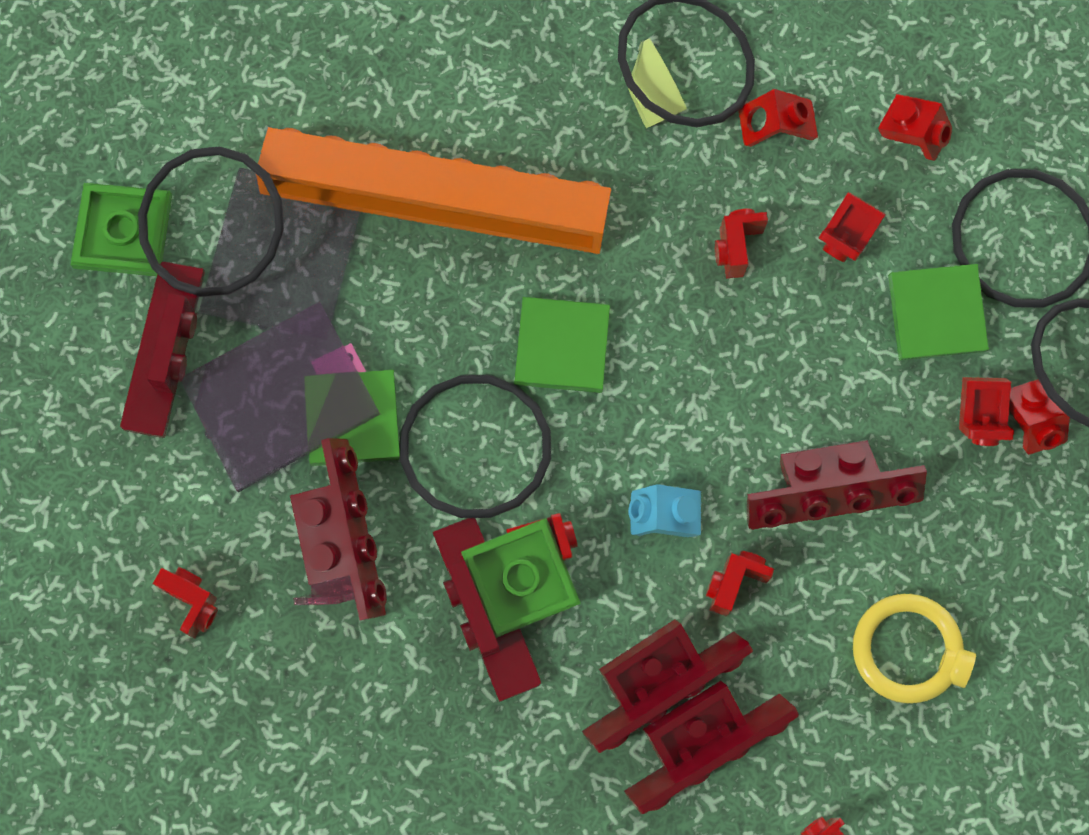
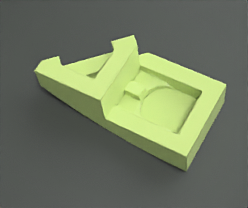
M650 38L641 42L638 49L639 54L631 73L634 82L651 102L671 114L676 115L686 110L687 108L680 92ZM628 88L646 128L665 120L646 109Z

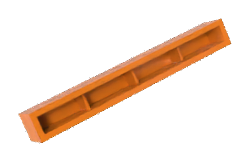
M268 127L258 164L270 174L281 198L600 254L611 188L600 186L592 181L575 182L563 180L547 173L535 175L518 172L507 166L490 167L473 164L471 161L463 158L450 160L433 157L422 151L405 152L388 149L386 146L378 143H369L367 145L354 143L332 135L320 137L304 134L293 128L281 130ZM256 174L260 194L270 196L263 180Z

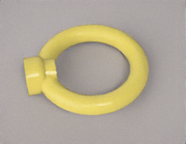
M896 594L883 598L873 604L859 620L853 637V656L857 669L864 681L881 696L900 703L912 704L931 700L945 692L952 684L965 688L976 660V653L964 649L961 632L950 613L937 602L915 594ZM914 612L930 619L943 636L945 651L938 672L923 683L916 685L896 683L884 676L873 660L871 652L873 634L884 619L895 613Z

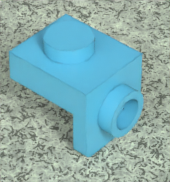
M659 484L632 491L628 510L632 535L642 536L650 533L682 537L701 535V491Z

